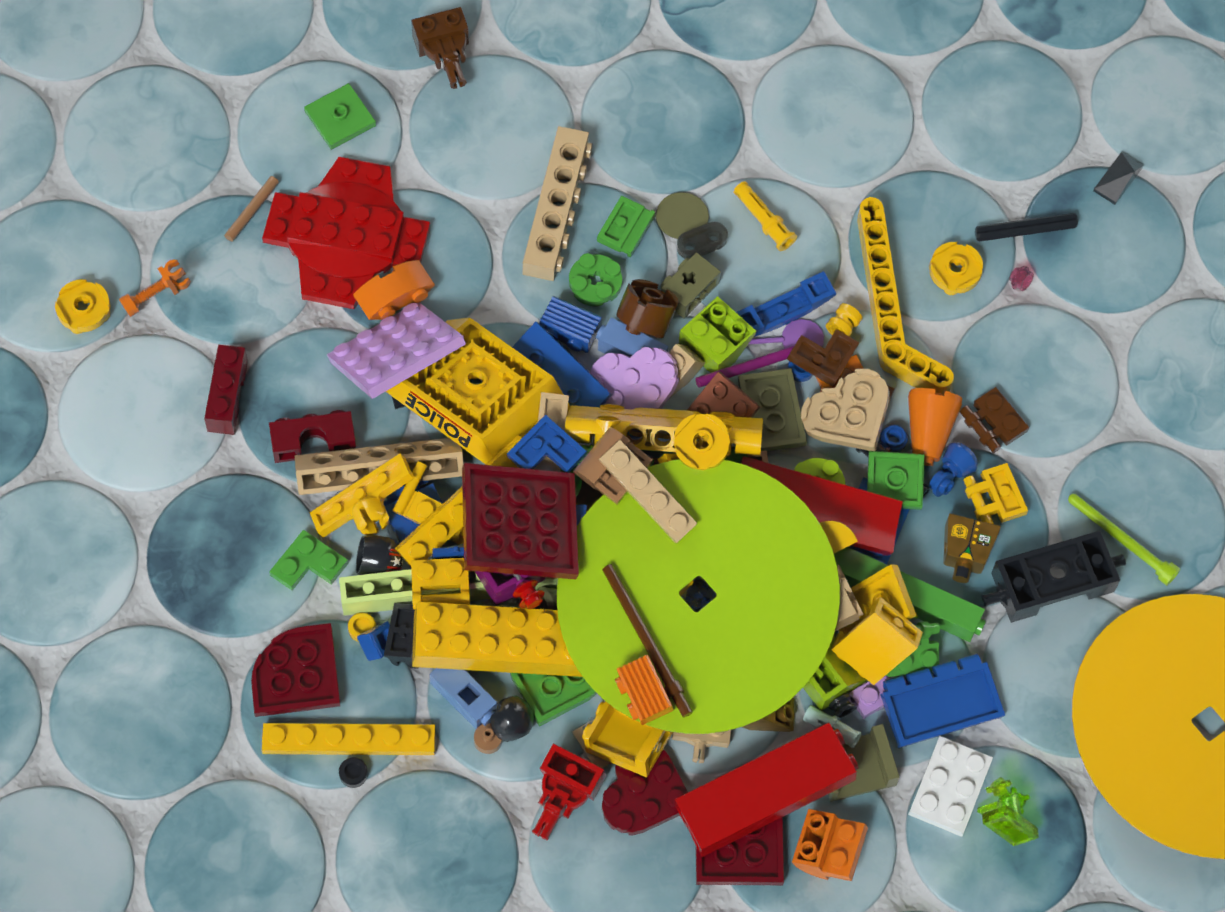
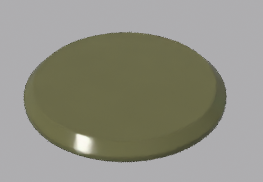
M684 192L674 193L665 197L658 205L656 211V220L660 229L666 235L680 240L698 236L706 228L709 219L708 209L704 202L697 196Z

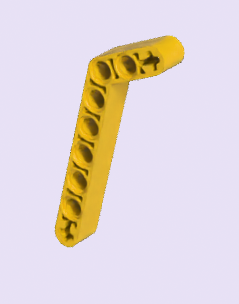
M875 197L865 198L859 207L857 223L880 367L915 388L936 389L935 393L944 395L945 391L950 392L954 379L952 370L905 344L884 207L882 202ZM870 235H875V236H877L879 239H872V238H870L869 236H870ZM875 258H876V259H880V260H882L883 262L877 263V262L873 261L872 259H875ZM877 282H883V283H885L887 286H884V287H883V286H879V285H877L876 283H877ZM880 306H887L891 310H883ZM883 330H891L894 334H886ZM887 354H894V355H896L898 358H897V359L889 358V357L887 356ZM911 367H919L922 371H913Z

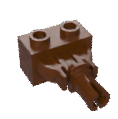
M458 7L411 19L412 37L419 57L427 56L435 62L437 69H441L442 61L443 69L447 73L452 89H457V81L460 88L465 86L467 82L464 78L459 59L461 63H464L466 60L464 51L466 45H469V32L462 8Z

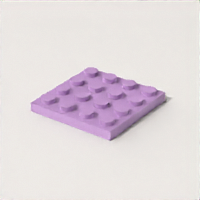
M419 302L408 304L396 315L384 318L377 326L360 332L356 338L347 343L339 344L327 356L334 367L373 399L464 346L466 342L462 334Z

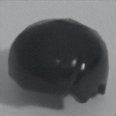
M509 696L497 703L499 705L498 710L490 716L492 729L500 740L509 742L529 734L533 726L534 712L527 701L518 696Z

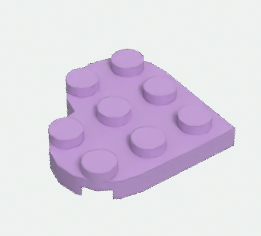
M644 347L632 357L625 354L607 353L593 364L590 371L612 394L604 405H620L624 409L630 410L639 407L662 409L679 382L676 360L669 352L661 348Z

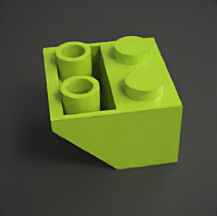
M717 296L680 329L678 344L687 345L706 362L703 367L711 373L732 366L755 336L756 330Z
M834 636L817 671L803 687L821 711L829 707L833 700L848 694L867 680L862 678L849 664L839 659L831 650L835 641Z

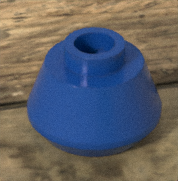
M959 442L950 443L942 458V468L945 472L952 473L953 477L961 478L975 472L978 461L975 454L966 445Z

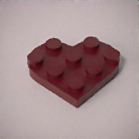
M664 749L647 777L615 765L617 781L604 791L601 809L604 820L611 829H616L621 833H628L630 836L644 833L680 816L675 807V799L688 793L670 756Z

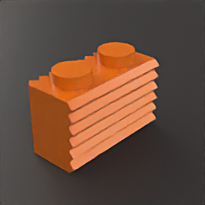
M648 655L616 669L619 677L615 678V682L621 695L627 693L631 700L627 707L633 720L639 718L641 724L644 725L674 711Z

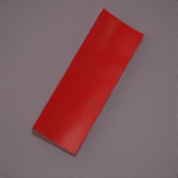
M743 456L741 458L740 464L759 470L790 489L806 504L819 523L836 521L846 525L854 533L858 541L850 546L886 556L894 552L896 531L903 501Z

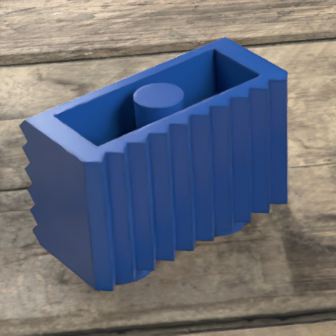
M553 296L539 324L556 340L564 342L571 350L588 353L602 326V317Z

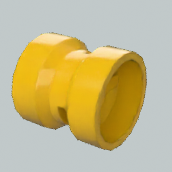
M842 303L836 310V316L830 318L826 323V329L831 335L837 329L850 337L853 327H857L862 321V315L853 306Z

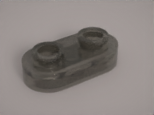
M710 222L684 232L677 240V252L684 259H690L696 252L704 256L719 250L727 242V229L719 222ZM715 236L718 240L713 241L710 237ZM686 246H693L694 249H693V250H688V249H686L685 247H686Z

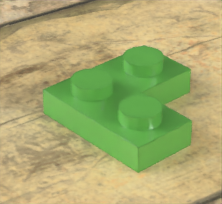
M303 530L269 573L271 577L292 591L309 570L332 585L348 565V560Z

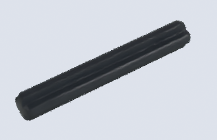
M1067 213L982 225L975 228V238L981 242L1073 229L1078 225V218L1076 213Z

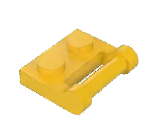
M464 558L411 560L413 610H415L417 602L470 605L468 570H464ZM461 589V593L421 595V590Z

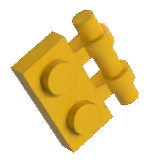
M1008 463L983 470L981 472L983 482L976 484L973 476L963 479L966 486L965 493L974 504L976 509L974 513L977 520L994 524L991 515L998 514L1001 523L1027 515V506ZM988 492L992 501L988 505L985 504L981 495Z

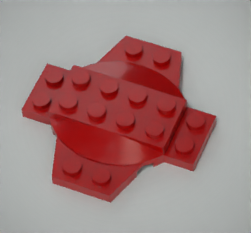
M338 157L318 187L306 193L300 192L299 197L275 192L262 240L266 244L289 248L292 255H295L298 259L302 300L355 309L358 302L353 294L376 274L382 271L386 273L393 266L409 261L419 260L421 263L430 230V222L404 217V212L394 202L390 166Z

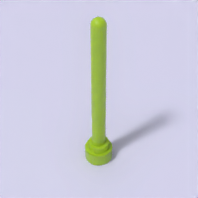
M1069 495L1068 501L1071 505L1155 569V574L1159 576L1158 580L1168 586L1181 570L1173 562H1162L1078 495Z

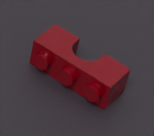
M218 344L204 417L207 432L235 435L239 413V388L244 386L248 365L245 347Z
M335 410L325 415L307 414L302 418H279L275 422H269L275 463L295 461V455H302L301 447L310 438L324 440L328 445L329 451L356 448L351 411Z

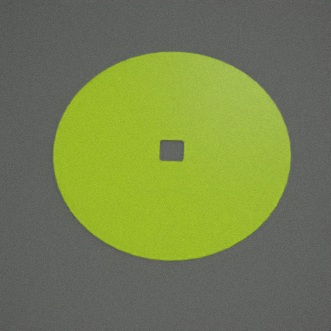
M680 459L648 467L647 469L697 524L681 540L674 543L629 493L623 497L618 505L605 495H602L592 505L577 526L579 575L576 580L558 578L557 583L558 619L569 655L589 686L616 710L632 718L627 707L631 700L627 693L621 695L615 682V678L619 677L616 669L648 655L602 571L605 566L612 564L676 681H680L685 690L683 695L693 711L691 715L683 718L673 699H669L674 711L645 725L669 732L709 734L740 728L756 722L778 710L808 683L823 661L831 644L837 625L840 605L838 569L831 545L817 518L806 504L778 480L759 470L728 460H724L717 467L707 470L689 468ZM697 576H701L717 596L699 612H694L679 595V592ZM655 668L656 673H657V675H658V677H659V679H660V681H661L663 687H665V684H664L663 680L661 679V677H660V675H659L657 669Z

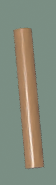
M269 177L224 235L227 240L234 241L279 183L275 177Z

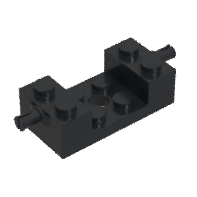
M1096 531L997 560L991 572L996 584V591L982 595V602H984L985 607L1001 602L1011 623L1036 616L1040 607L1084 594L1090 600L1115 592L1120 582L1116 567L1125 566L1126 560L1123 554L1111 557L1101 531ZM1052 567H1059L1064 571L1065 576L1063 578H1055L1051 575L1050 569Z

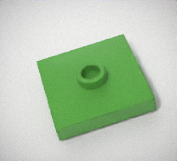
M349 83L304 106L305 113L331 150L376 126V121Z
M869 451L867 491L903 501L901 509L922 510L924 454Z

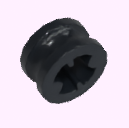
M850 693L836 698L829 704V708L834 710V715L839 718L849 715L858 706L856 703L851 702L853 697Z

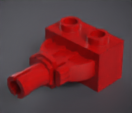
M554 743L540 767V771L544 776L542 779L543 794L538 803L544 807V810L535 828L532 830L533 834L538 837L540 836L548 841L553 828L561 816L569 819L572 811L581 807L588 798L594 801L607 776L604 769Z

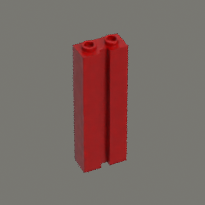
M827 723L676 798L675 807L688 828L701 857L855 781L856 770L859 767L854 756L851 753L847 755L842 745L845 744V741L838 729L833 730L831 724Z

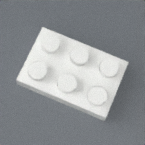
M939 736L908 815L962 837L993 757Z

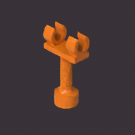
M169 260L164 268L162 266L157 268L162 275L159 282L157 281L152 286L147 287V289L145 288L136 296H131L127 293L119 298V301L130 317L139 312L140 303L142 304L147 301L149 297L151 298L156 293L158 294L161 290L163 291V289L169 287L174 295L179 293L178 290H184L189 287L191 282L189 278H186L181 283H177V279L186 275L182 267L174 273L170 272L173 267L179 265L178 260Z

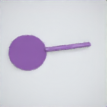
M799 319L786 325L782 332V337L752 339L749 344L782 342L785 349L795 346L799 337L803 335L823 347L824 335L816 323L810 320Z

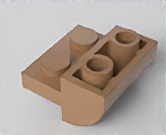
M609 427L573 472L595 490H599L618 505L628 492L598 459L618 440H621L646 468L651 465L653 460L633 445L630 439Z

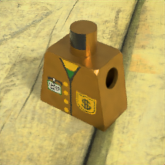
M949 513L945 524L943 564L954 568L952 577L954 581L968 583L971 572L982 573L1001 526Z

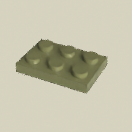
M792 368L739 375V388L761 407L753 416V418L763 419L761 451L768 452L806 446L807 440L801 419Z

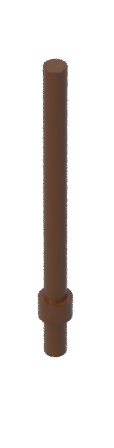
M613 565L605 566L602 571L663 680L669 699H673L683 718L691 715L693 711L683 695L685 690L680 681H676Z

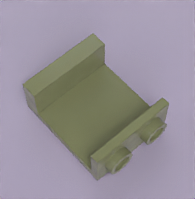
M883 724L873 726L870 734L861 736L854 748L849 747L847 744L842 745L847 755L851 753L858 764L859 769L856 770V780L828 795L830 802L897 785L900 777Z

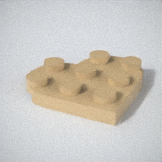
M855 369L854 373L848 374L844 379L840 378L835 388L821 389L822 392L816 393L811 398L808 397L805 400L801 410V419L809 436L822 442L876 451L890 394L886 381L880 377L878 372L870 369Z

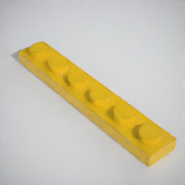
M517 435L486 465L519 468L507 457V453L522 437ZM462 487L395 547L396 551L410 567L411 560H427L432 555L433 548H440L463 527Z
M263 723L262 754L435 755V725Z

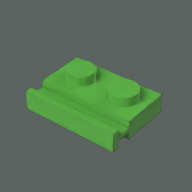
M621 195L599 232L597 242L615 251H622L631 258L653 221L655 211H649L645 209V206Z

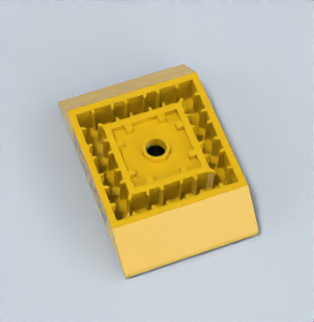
M470 317L447 320L446 323L462 334L466 344L385 392L486 465L517 435L523 438L538 423L541 392L564 394L552 375ZM480 379L482 383L472 384L469 380ZM568 403L567 414H568V411H569V409H570V407H571V406L569 405V403Z

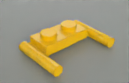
M417 461L412 471L414 479L405 485L392 511L420 525L442 503L419 491H415L427 468V465ZM463 527L449 540L457 545L464 543Z

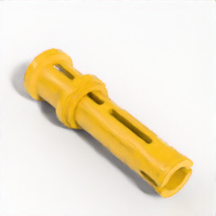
M746 181L738 184L733 193L762 225L763 233L769 235L777 244L776 248L779 251H784L793 245L797 235L787 229L783 224L784 220L781 216L774 215Z

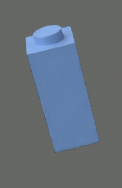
M612 317L607 325L603 324L596 335L598 351L604 354L616 353L632 357L644 347L661 348L668 352L667 345L642 332L640 335L629 333L626 330V324Z
M436 668L429 674L430 684L475 729L482 724L486 726L488 723H491L490 716L497 711V701L465 670Z

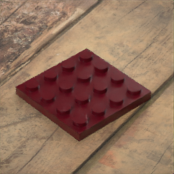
M464 463L462 467L464 570L576 580L579 575L575 473Z

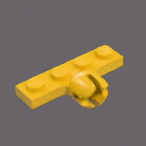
M401 453L311 511L310 515L318 534L324 538L352 519H354L357 529L364 535L379 533L375 523L378 520L381 528L384 530L389 521V516L384 506V499L414 479L406 458Z

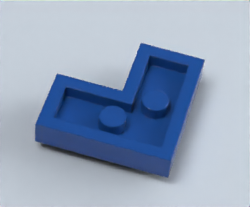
M547 415L507 453V457L519 468L534 469L548 456L567 473L587 455V451Z

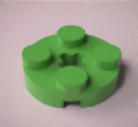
M583 254L573 264L569 273V286L574 293V297L579 302L593 307L602 306L603 303L616 299L622 288L620 265L604 255ZM599 276L603 281L593 285L589 278Z

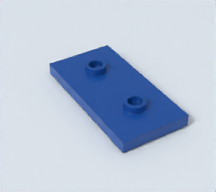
M536 321L512 347L554 377L563 394L569 395L568 403L570 406L600 407L612 396L581 363Z

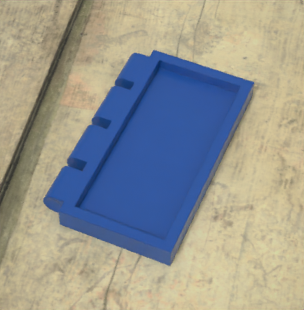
M974 654L958 659L960 670H958L955 661L933 666L934 678H932L929 668L907 674V686L903 676L883 681L885 692L880 694L898 749L1004 717L1005 713L988 663H982L979 655Z

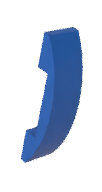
M823 271L801 281L800 287L758 307L754 308L753 305H750L736 313L756 330L755 336H759L807 315L836 295V291Z

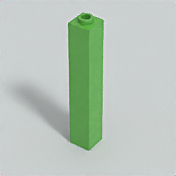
M849 547L834 553L836 564L840 566L850 588L889 566ZM900 571L917 615L915 618L928 621L929 623H938L941 630L968 642H971L974 634L980 636L986 620L982 619L985 611L984 608Z

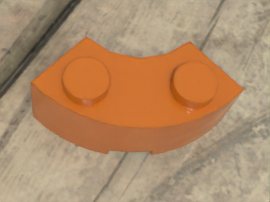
M415 260L393 266V271L383 278L376 275L361 286L353 296L369 320H383L386 317L393 316L397 310L408 304L419 303L425 300L428 292L435 284L420 261Z

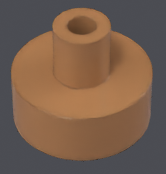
M488 723L486 726L480 725L474 732V744L480 752L492 754L501 747L502 740L493 732L491 723Z

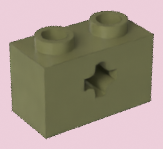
M696 252L690 259H684L679 265L678 271L673 276L669 275L666 277L660 288L664 293L668 289L676 295L679 302L675 312L685 319L719 284L721 271Z

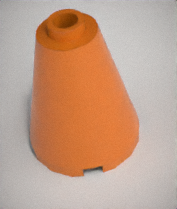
M914 388L909 392L908 405L912 454H924L925 466H933L934 462L940 461L962 406V397L957 394L945 391L943 395L935 393L936 389Z

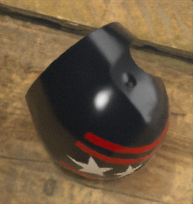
M362 535L356 556V574L365 575L400 571L404 559L395 549L399 543L389 537Z

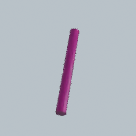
M794 346L696 377V385L698 388L707 386L717 372H722L727 378H731L786 360Z

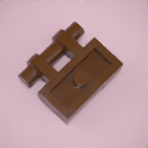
M997 387L974 401L973 406L977 409V412H973L968 405L959 411L965 418L964 423L968 428L974 429L980 437L979 441L984 447L987 446L992 453L997 452L1001 448L997 439L1000 438L1007 446L1029 430V426ZM986 420L993 430L988 431L982 421Z

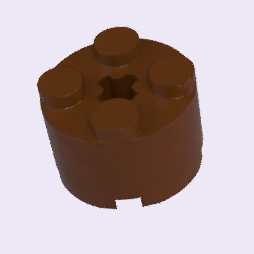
M635 279L632 280L631 285L628 283L616 315L626 324V330L631 334L640 335L642 332L656 338H664L679 302L676 295L666 289L665 293L657 289L659 286L657 283Z

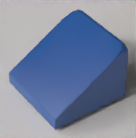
M388 621L357 636L369 661L384 657L390 626Z

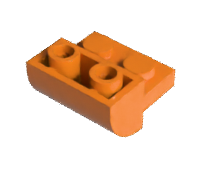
M808 809L792 863L803 872L821 879L828 880L829 877L852 881L868 827L865 823L839 819L833 813Z

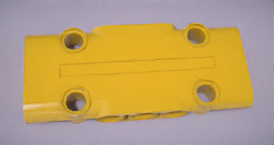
M613 404L601 405L600 407L571 405L566 416L565 432L579 443H590L593 434H595V445L607 429L611 427L630 439V442L640 450L676 452L674 435L677 426L686 417L701 413L642 407L630 410ZM727 412L710 413L718 417L727 427L731 445L732 443L736 445L735 453L761 454L762 418L734 417V414ZM628 432H629L631 435H633V436L642 437V438L637 439V440L632 439V438L628 435ZM698 435L695 440H698L695 447L698 449L700 447L707 448L709 446L707 443L709 437L705 435L702 438ZM657 438H664L670 440L663 442L658 440ZM731 445L727 456L731 455Z

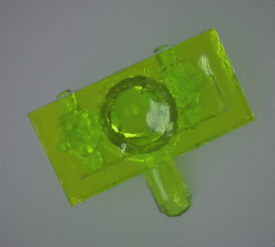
M999 777L986 788L987 793L993 792L994 796L999 797L998 801L977 808V813L982 815L983 824L1013 846L1039 838L1038 828L1022 816L1024 814L1023 807L1026 801L1030 799V795L1019 793L1016 787H1011V792H1009L1006 787L1012 785V782Z

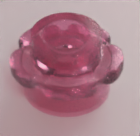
M1027 266L1016 267L1009 278L1012 288L1014 290L1017 288L1021 291L1026 290L1030 286L1034 274L1029 271Z

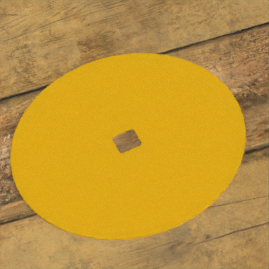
M1203 594L1165 596L1142 603L1118 616L1096 637L1086 652L1077 673L1072 697L1074 736L1081 759L1094 785L1112 808L1134 828L1149 838L1183 853L1206 858L1225 859V731L1211 741H1208L1191 721L1206 708L1212 707L1225 722V598Z

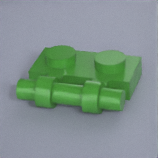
M928 621L918 622L916 627L923 632L918 649L886 676L907 675L926 668L932 671L933 666L939 665V642L929 641L931 635L939 634V624L929 623Z

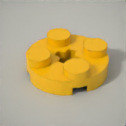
M948 242L939 246L935 250L929 264L931 279L948 295H956L957 293H965L976 287L982 276L983 260L978 251L967 244L963 246L958 245L957 242ZM951 264L961 265L960 272L952 271Z
M79 279L69 282L61 288L57 302H55V310L59 321L66 328H69L75 334H80L100 327L109 319L110 300L103 286L96 282L94 284L87 282V280ZM83 301V303H90L86 310H78V303Z
M690 415L683 419L675 430L674 446L676 454L680 461L689 468L697 470L715 468L725 460L729 453L731 441L728 429L714 415ZM698 435L702 438L705 435L709 437L707 440L709 446L707 448L700 447L698 449L695 447L697 445L695 438Z

